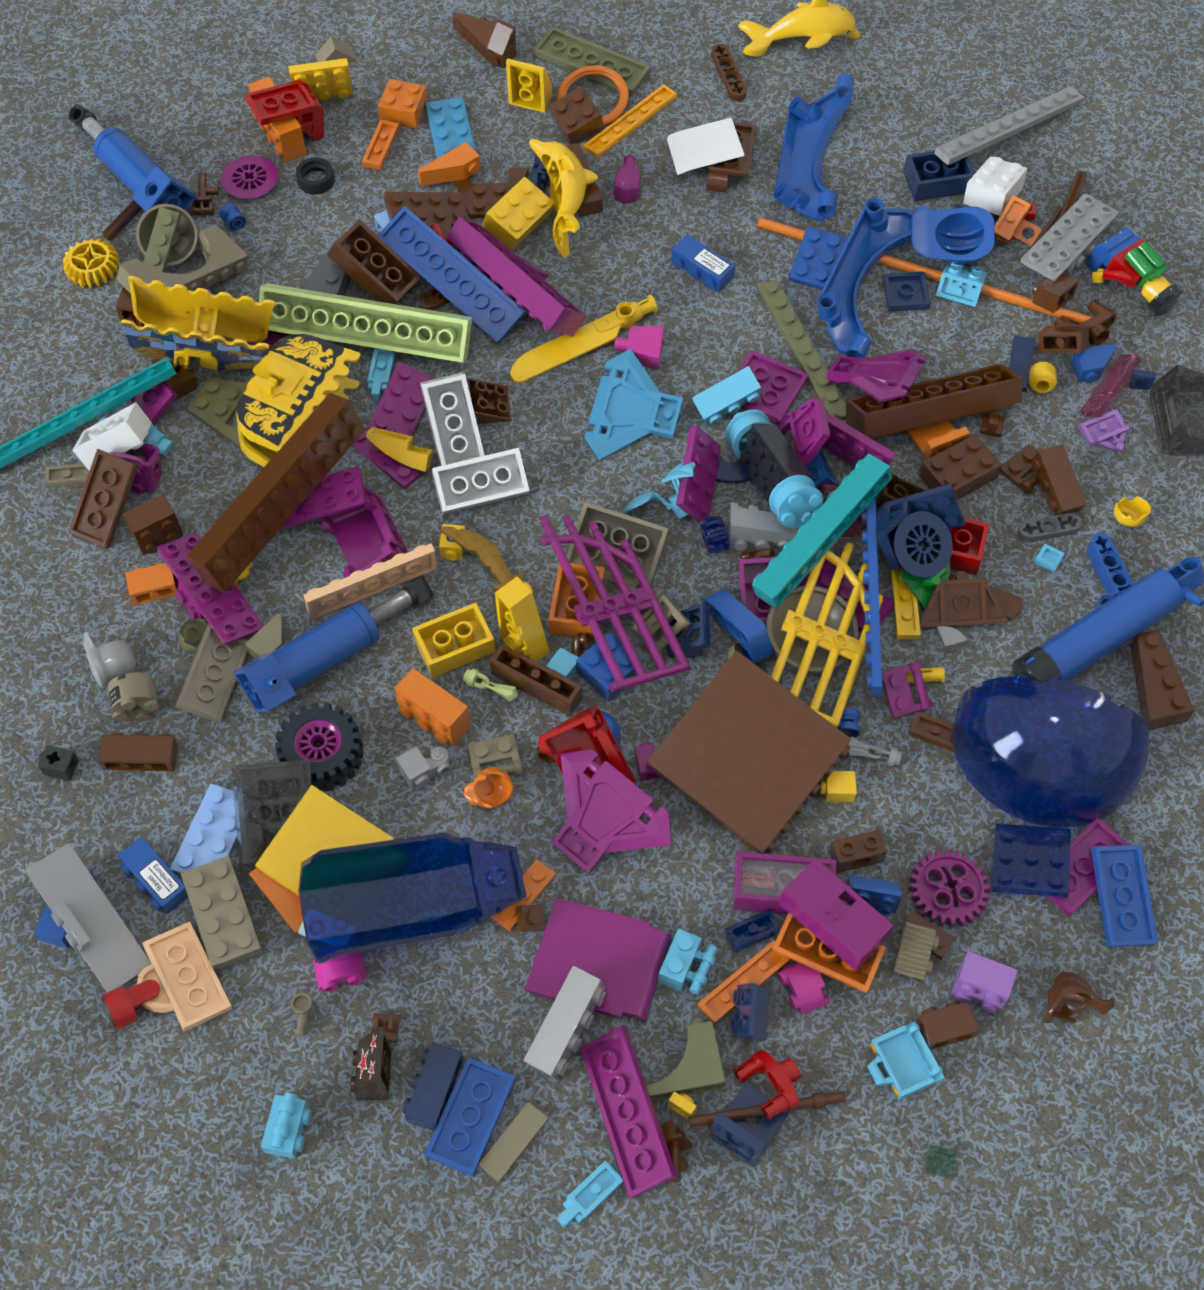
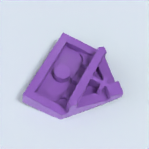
M1115 409L1086 421L1077 428L1089 444L1121 452L1130 426L1124 423L1118 410Z

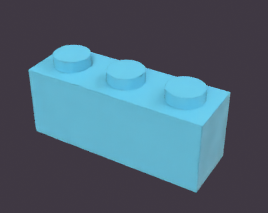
M748 366L694 396L692 399L707 425L710 423L716 424L724 415L739 411L741 406L747 402L753 403L757 401L763 392Z

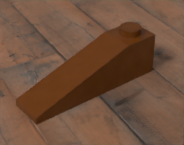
M457 12L452 14L454 28L493 66H499L504 69L506 67V60H512L516 56L515 27L499 19L489 21L486 17L477 19L469 14Z

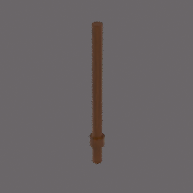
M843 1091L823 1094V1092L813 1093L811 1097L799 1098V1105L791 1110L786 1109L783 1112L812 1107L814 1110L822 1109L826 1105L845 1102V1095ZM760 1105L721 1111L722 1114L732 1121L764 1116ZM719 1112L688 1117L690 1128L713 1124V1120Z

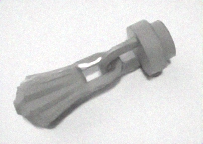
M854 737L850 738L852 740L848 743V746L851 748L847 753L848 756L881 758L888 760V766H899L902 752L898 751V748L891 747L890 751H885L879 747L865 744ZM869 749L876 750L874 754L868 753Z

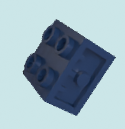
M755 983L737 985V989L733 993V1004L736 1005L735 1015L731 1019V1030L734 1031L733 1037L766 1040L770 988L758 987V984Z

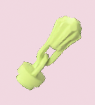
M467 669L464 674L463 682H466V685L469 687L489 688L509 702L518 697L516 686L491 682L486 675L479 673L477 669ZM478 677L483 679L481 684L476 682Z

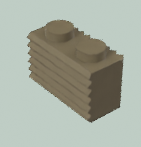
M905 921L893 971L921 980L925 979V975L930 976L933 961L929 960L931 950L936 951L939 942V936L935 935L936 930Z

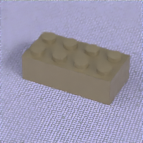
M229 855L181 873L211 967L215 972L264 953L237 872Z

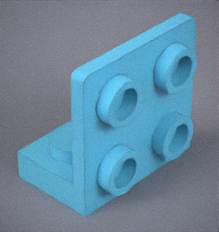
M948 262L942 273L936 296L976 307L987 272H984L980 267L973 266L970 268L964 266V264Z

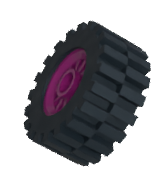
M312 703V709L309 710L306 709L305 705L299 707L301 713L296 715L294 711L288 715L290 722L288 723L283 720L280 724L282 731H277L276 734L278 742H275V749L284 774L287 778L290 777L294 785L298 786L300 783L302 789L308 791L311 785L320 791L321 787H327L328 792L334 790L333 784L338 783L342 787L346 784V776L350 779L355 776L354 768H360V758H363V744L356 722H353L352 716L348 712L344 715L343 708L336 706L335 710H333L330 703H324V708H320L318 703ZM318 743H324V745L319 748L314 747Z

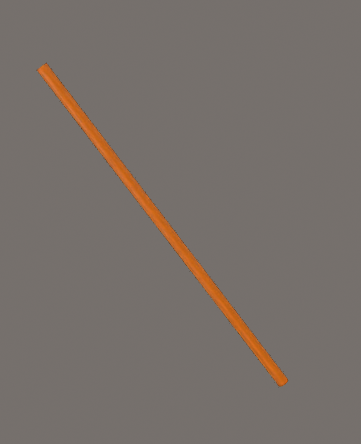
M762 217L759 218L757 223L759 228L802 240L805 234V230ZM884 255L876 262L908 273L924 272L925 278L940 282L943 273L888 255ZM983 284L980 292L981 295L1057 318L1065 316L1068 321L1077 324L1092 318L1091 316L1060 308L1055 313H1052L1032 303L1033 299L985 284Z

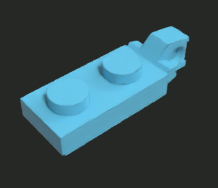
M374 348L367 379L368 390H371L372 401L380 402L382 392L385 391L390 381L396 351Z
M605 1160L567 1196V1200L563 1203L566 1210L557 1217V1221L564 1229L574 1219L580 1223L624 1182L623 1178Z

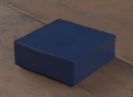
M1134 369L1129 380V387L1151 390L1156 378V372Z

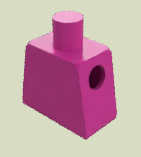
M664 326L631 327L628 339L616 337L615 350L627 351L631 349L642 366L659 370Z

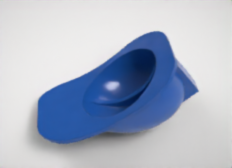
M975 206L917 211L911 220L912 246L917 253L925 258L946 260L958 264L977 262L987 256L994 247L993 216L987 210Z

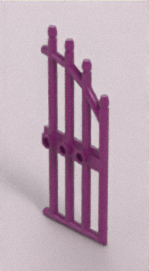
M542 516L540 518L541 524L547 535L541 537L542 545L552 546L579 605L573 607L578 622L581 623L582 627L590 626L614 677L615 682L609 684L611 692L691 670V666L633 549H631L630 543L626 539L621 541L623 551L608 544L596 522L589 524L594 539L579 534L570 516L564 518V524L568 528L569 535H556L547 516ZM574 543L600 599L588 602L561 544ZM585 546L600 549L621 592L620 594L608 595ZM614 557L632 567L641 588L629 590ZM652 608L678 664L666 666L640 611ZM632 615L657 670L645 672L619 618L620 616ZM610 619L637 676L624 679L598 622Z

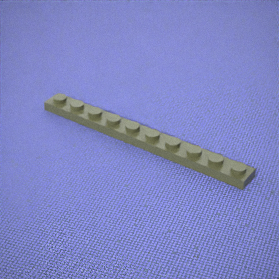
M777 279L758 284L757 289L803 372L809 374L808 382L818 398L823 399L825 411L846 423V402L835 382L827 380L828 370Z

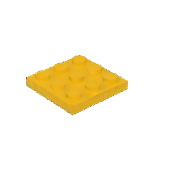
M347 58L288 66L291 82L302 80L307 83L319 100L325 101L330 97L336 96L346 98L353 94Z

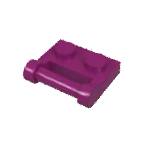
M921 661L882 671V685L892 717L933 707L932 700L928 698L921 673V668H923ZM906 672H912L920 702H913Z

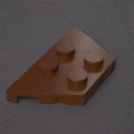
M976 578L941 580L939 585H935L919 622L920 627L1008 623V618L1002 612L995 595L992 594L986 579Z

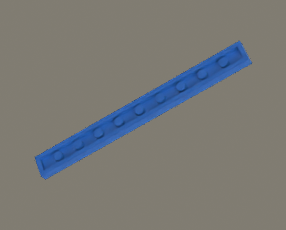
M874 498L866 507V510L862 512V524H866L867 530H862V542L867 544V550H863V564L868 563V570H864V584H868V590H864V604H869V611H865V625H870V632H866L865 636L866 646H870L871 653H866V667H871V674H867V688H872V697H882L876 500Z

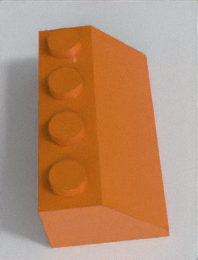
M788 913L772 951L867 993L886 947L881 945L855 971Z

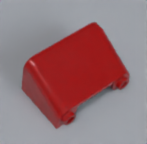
M597 705L546 731L538 738V746L541 752L549 757H554L561 773L562 753L593 749L599 754L595 761L600 766L605 761L609 762L637 785L634 775ZM590 769L586 772L591 778L595 774Z

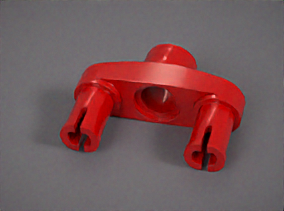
M761 1049L752 1054V1058L733 1068V1072L740 1083L760 1072L765 1074L778 1091V1095L760 1105L762 1112L768 1120L786 1109L791 1110L800 1104L792 1083L801 1078V1073L790 1057L778 1063L770 1054Z

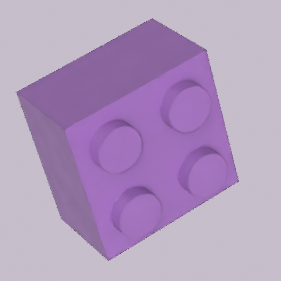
M968 951L959 966L951 994L955 995V998L962 1003L973 1002L981 1005L980 1008L983 1011L995 1013L996 1011L1000 1013L1010 997L1018 970Z

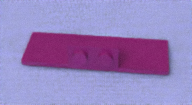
M356 466L326 475L279 530L365 505L360 467Z
M197 533L157 547L158 553L179 581L178 591L176 592L179 603L186 607L191 620L205 619L224 645L254 635L264 626L234 583L225 593L206 584L187 559L186 555L201 540Z

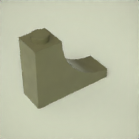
M704 1019L692 1021L690 1025H687V1047L679 1065L670 1075L659 1082L647 1085L651 1101L670 1098L673 1092L679 1095L681 1093L689 1095L724 1088L725 1078L712 1021L705 1022Z

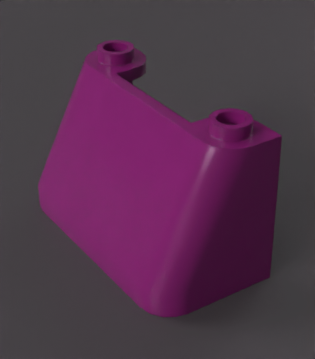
M364 485L365 505L322 517L319 522L321 528L326 533L330 532L335 535L348 563L344 568V578L349 577L355 571L369 569L377 562L391 560L397 554L408 553L385 503L376 493Z

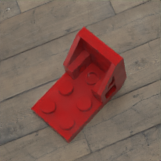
M302 80L245 94V101L261 126L295 117L304 133L316 141L324 138V109L309 85Z

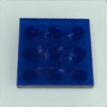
M996 823L992 892L1068 898L1071 829Z

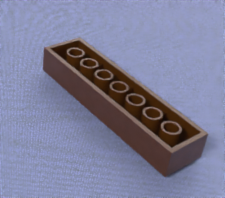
M1000 363L914 383L910 390H907L908 393L905 397L881 403L869 394L846 399V424L874 440L879 436L894 435L904 430H915L916 427L932 426L937 422L953 421L958 417L973 416L975 413L983 411L990 412L995 408L1011 407L1013 404L1022 402L1023 378Z

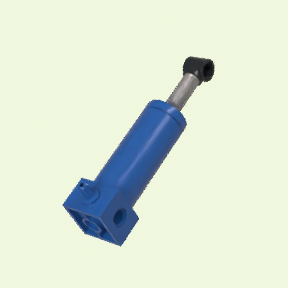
M79 104L74 105L70 109L68 114L70 122L86 131L95 139L93 146L95 156L134 193L132 199L145 211L159 204H172L187 211L197 196L183 182L165 172L121 129L116 127L104 129L97 122L96 115Z
M420 575L406 583L402 591L367 611L364 606L356 602L274 652L260 655L233 673L256 712H268L295 696V690L380 639L377 628L378 624L410 605L416 606L434 596V593L424 575Z

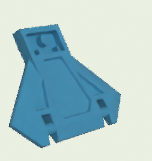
M631 349L606 361L604 369L610 371L609 376L601 377L588 425L593 426L594 429L593 432L586 431L584 440L597 459L600 461L649 434L673 439L683 404V397L661 393ZM622 374V378H617V375ZM602 429L607 430L606 434L601 433Z

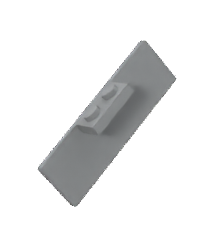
M1084 194L1021 258L1020 262L1053 281H1056L1065 271L1072 273L1077 267H1082L1086 257L1090 256L1096 247L1097 237L1118 216L1119 211L1088 194Z
M70 844L63 846L26 868L27 876L53 912L51 916L58 927L62 926L67 933L65 935L67 941L73 948L76 947L106 992L126 984L138 976L145 967L151 965L150 960Z

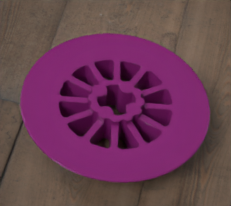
M254 155L243 156L233 160L224 168L221 174V184L224 190L234 197L243 199L256 198L268 193L278 180L276 166L270 160Z

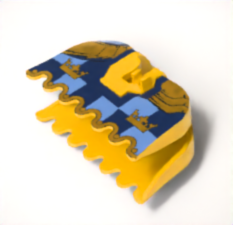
M128 277L133 313L145 325L144 327H139L129 320H121V325L126 333L129 346L136 352L160 360L168 356L170 361H173V367H176L177 362H179V365H184L185 369L189 366L191 356L199 357L202 367L216 371L253 369L266 355L269 344L257 342H262L268 336L269 323L275 301L263 300L262 302H255L249 296H241L239 299H236L227 292H219L217 295H213L204 288L190 291L181 284L167 287L162 281L154 280L151 283H145L139 277ZM247 342L257 343V344L253 346V345H249Z

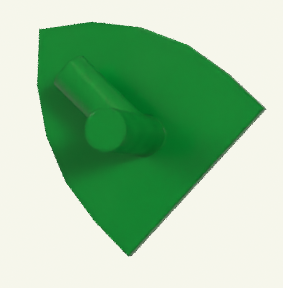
M950 561L940 573L932 577H916L906 570L900 574L924 609L935 585H939L941 580H949Z

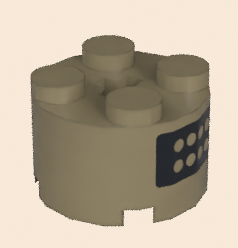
M131 672L125 674L126 678L118 680V676L113 678L107 686L113 720L121 722L136 719L138 723L150 720V715L154 714L159 708L156 683L154 679H151V675Z

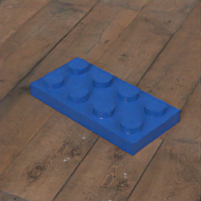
M1142 845L1099 846L1091 848L1107 948L1158 944Z
M468 1057L424 1156L474 1177L478 1164L482 1159L515 1083L516 1076Z

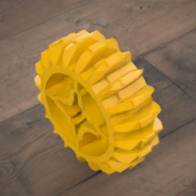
M93 238L90 241L83 239L82 243L76 242L75 247L69 246L70 250L65 252V258H63L64 271L70 281H73L75 285L80 284L82 288L88 285L92 289L93 284L100 288L101 282L107 284L108 278L114 280L113 274H118L120 266L119 256L113 245H110L108 241L103 242L100 238L96 241Z

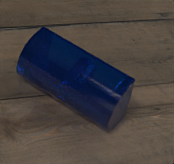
M768 909L725 928V934L732 950L737 953L778 935L781 927L772 911Z

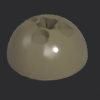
M159 204L153 206L141 216L137 224L136 239L140 250L146 255L159 207L181 214L175 234L176 238L173 241L166 266H173L186 261L193 254L198 242V231L193 218L188 212L176 205Z

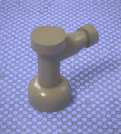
M298 993L291 1000L293 1011L299 1015L295 1036L305 1037V1029L308 1020L314 1015L310 996L306 993Z

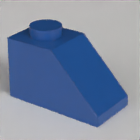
M1116 344L1088 348L1082 353H1074L1071 365L1078 382L1086 381L1091 383L1099 379L1112 360Z

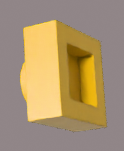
M673 1092L668 1101V1108L689 1120L688 1117L695 1114L697 1105L693 1104L694 1100L684 1093L679 1095Z

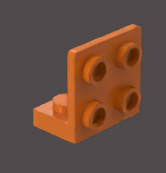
M941 421L932 426L925 425L916 427L915 430H907V433L925 460L967 439L970 434L966 426L957 430L950 421Z

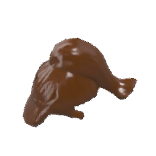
M1063 972L1054 980L1055 985L1048 992V1010L1045 1022L1051 1023L1053 1018L1056 1017L1074 1024L1076 1020L1070 1017V1014L1080 1012L1087 1005H1091L1102 1014H1106L1115 1006V1001L1113 999H1101L1086 980L1073 972Z

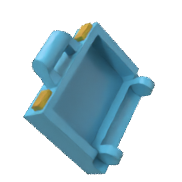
M915 1021L871 1040L870 1048L877 1058L867 1068L876 1085L884 1086L891 1084L892 1090L899 1100L944 1080L943 1070L941 1066H938L920 1032L919 1025ZM878 1064H881L887 1078H884Z

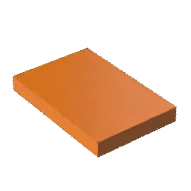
M256 868L248 874L293 933L299 930L308 908L319 913L322 912L311 903L267 876L260 869Z

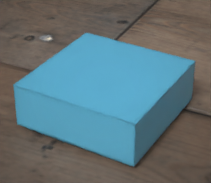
M1044 544L1034 563L1055 572L1065 553Z

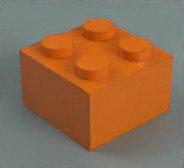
M389 79L377 106L379 120L399 123V126L417 129L426 108L425 103L428 102L426 85Z

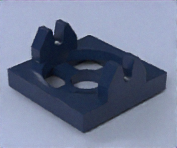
M706 603L680 611L691 622V629L686 635L682 634L683 629L676 635V638H683V646L681 648L686 658H695V654L702 657L703 648L710 646L709 605ZM674 618L669 623L670 626L672 627L677 622V620ZM700 630L698 639L691 643V636L695 631ZM668 644L667 656L669 658H676Z

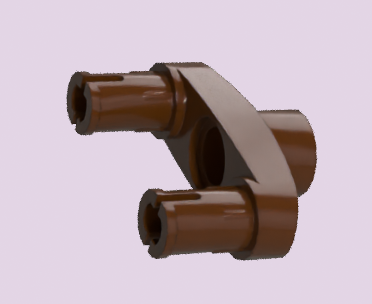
M1094 299V301L1092 300L1088 304L1087 309L1095 316L1077 326H1088L1089 340L1095 345H1100L1109 337L1110 331L1108 328L1115 322L1117 315L1111 309H1107L1098 299ZM1065 316L1058 317L1054 321V326H1075Z

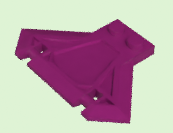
M912 348L871 358L838 355L827 372V380H832L835 383H854L881 403L905 397L908 393L907 390H910L927 358Z
M593 749L561 754L567 822L553 839L552 843L587 873L593 871L606 853L672 845L669 811L663 806L658 811L654 810L651 807L654 799L609 762L605 761L600 766L595 761L599 754ZM589 769L595 773L592 778L586 774ZM644 814L651 819L648 823L641 819Z

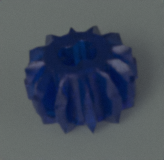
M719 515L706 517V519L701 520V535L707 551L712 554L729 549L730 541L723 518Z

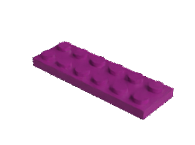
M619 1026L584 1045L580 1050L629 1198H636L677 1177V1173L627 1028Z

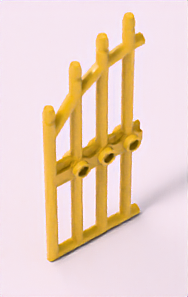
M850 542L844 546L840 558L831 551H828L811 570L796 611L788 610L781 630L787 632V635L770 676L779 682L795 637L808 641L809 643L790 691L798 698L817 646L830 651L810 708L836 728L839 726L867 647L865 633L870 632V625H864L859 640L846 635L859 600L864 613L869 611V604H864V570H868V563L861 566L857 577L848 565L850 554L853 551V544ZM827 559L837 568L818 619L814 621L805 617L804 614L823 563ZM843 575H845L854 588L837 631L825 624ZM879 594V610H880V606L882 605V602H883V596H882L881 594ZM840 655L851 660V664L831 717L820 712L819 708L836 661Z

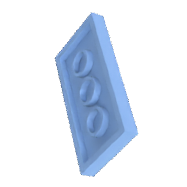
M210 784L170 869L174 873L181 875L184 871L228 855L231 856L256 802L255 797Z

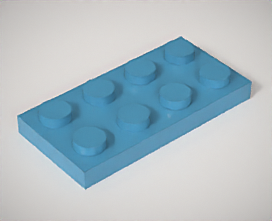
M463 97L425 103L436 158L465 142L475 150Z

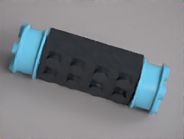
M747 410L737 413L725 431L727 444L732 448L735 456L740 459L769 503L771 510L777 514L779 522L788 528L801 527L811 519L813 512L824 504L823 495L815 487L811 479L812 475L776 424L770 423L764 412L760 410Z

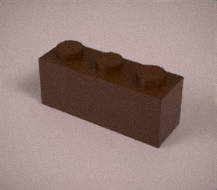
M1063 444L1038 451L1032 458V467L1038 473L1040 487L1046 493L1050 511L1054 515L1081 511L1087 503Z
M121 733L102 735L98 762L103 770L174 772L178 744L174 736L168 734H159L158 736H148L142 733L135 735H123Z

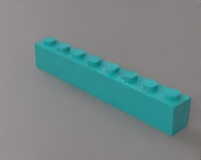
M869 453L864 459L859 460L850 475L845 476L840 486L828 495L826 502L813 512L811 519L799 528L792 540L786 542L779 555L771 559L764 572L755 577L752 584L755 595L775 609H778L892 479L890 466Z

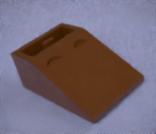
M466 377L477 424L512 421L507 386Z

